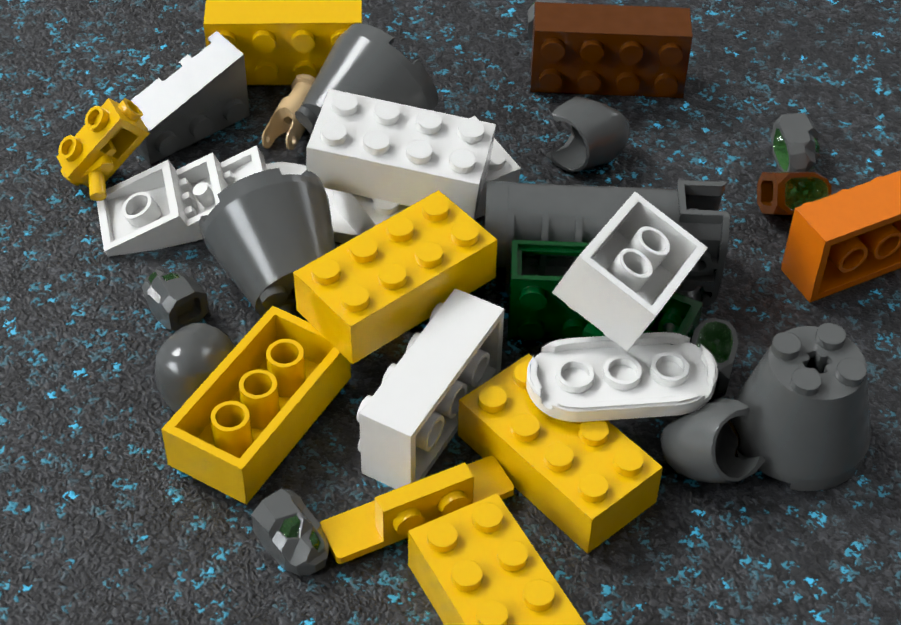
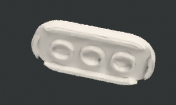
M642 333L628 352L606 336L565 338L548 343L542 347L541 353L536 355L535 358L534 356L532 357L527 367L526 387L530 399L542 412L567 422L677 416L694 412L711 399L716 386L718 368L713 355L702 344L700 348L697 347L695 344L690 343L689 337L679 333Z

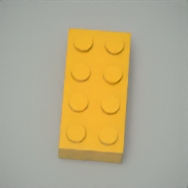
M206 0L203 23L206 46L210 44L207 38L218 31L244 54L247 85H291L299 74H308L316 79L337 38L352 24L363 23L362 0Z
M438 190L294 271L296 310L350 363L354 364L430 318L435 306L439 302L444 303L455 288L469 294L496 278L497 239Z
M272 305L161 429L168 465L247 505L351 378V363L308 321Z
M528 353L459 399L458 436L482 458L493 455L504 469L514 487L588 554L657 502L663 467L608 420L567 422L542 412L532 402L527 392V367L533 357Z
M498 493L408 531V566L444 625H586Z

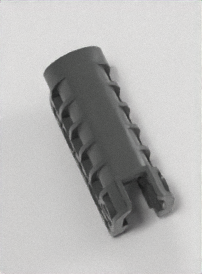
M677 180V185L674 189L487 181L485 229L497 239L496 268H505V292L509 296L512 240L590 243L629 197L636 192L708 247L679 285V288L676 289L675 293L703 302L702 307L711 305L719 295L729 241L730 215L726 211H719L726 181ZM522 254V275L564 276L578 256ZM696 286H702L700 291H696Z

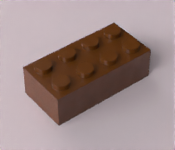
M535 2L530 92L683 98L693 38L690 8Z

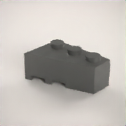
M218 31L207 38L210 44L192 58L187 54L179 61L181 68L166 80L156 79L130 100L142 111L143 116L141 119L150 133L135 150L150 165L250 116L244 54Z

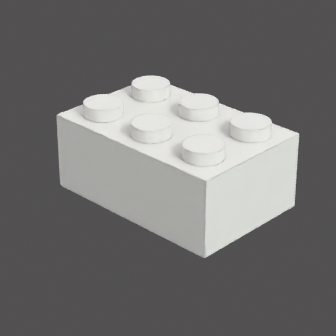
M634 192L577 257L552 293L565 302L570 309L579 313L602 331L606 337L615 341L628 352L708 247L638 193Z

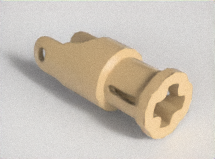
M299 74L293 80L289 96L284 97L280 101L263 131L262 145L264 148L269 149L275 139L287 132L285 139L286 147L289 150H293L306 128L296 119L295 112L300 108L315 80L313 76Z

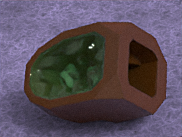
M762 172L757 182V204L764 214L792 215L796 207L806 202H813L832 195V185L828 179L816 172Z

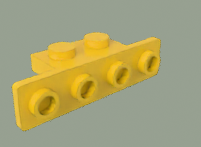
M490 455L467 465L464 462L374 497V501L322 520L320 524L328 540L329 549L338 564H343L408 538L409 530L495 493H498L502 500L511 497L514 494V485L498 460L493 455Z

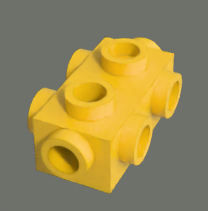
M108 98L101 107L93 106L87 112L85 125L75 136H66L61 141L58 150L59 154L56 157L62 167L60 170L62 175L76 186L83 184L89 187L91 200L102 201L106 199L105 182L150 134L141 119L143 113L139 107L126 98L120 103Z

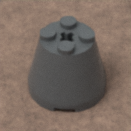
M355 23L335 41L302 105L295 112V117L311 135L329 89L433 111L439 100L435 84L418 59L411 63L399 50L391 45L394 42V37L374 26Z
M274 168L244 177L217 194L220 202L208 215L200 217L199 228L207 249L258 314L263 316L273 305L292 315L298 316L300 313L296 310L293 272L335 249L330 204L320 178L313 172L306 170L301 175H282L279 168Z
M824 323L819 327L802 326L776 334L773 337L771 346L734 398V400L749 406L750 409L748 416L739 415L730 419L740 438V443L736 449L744 457L764 456L766 461L754 474L761 471L772 478L790 483L789 489L819 491L836 487L855 475L856 469L863 462L870 446L871 419L865 358L856 344L846 337L845 330L837 324Z

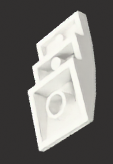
M256 145L220 163L212 152L177 170L169 160H166L106 189V199L96 201L104 252L110 257L163 249L203 239L199 228L200 217L208 215L220 202L217 194L244 177L267 170L264 155Z

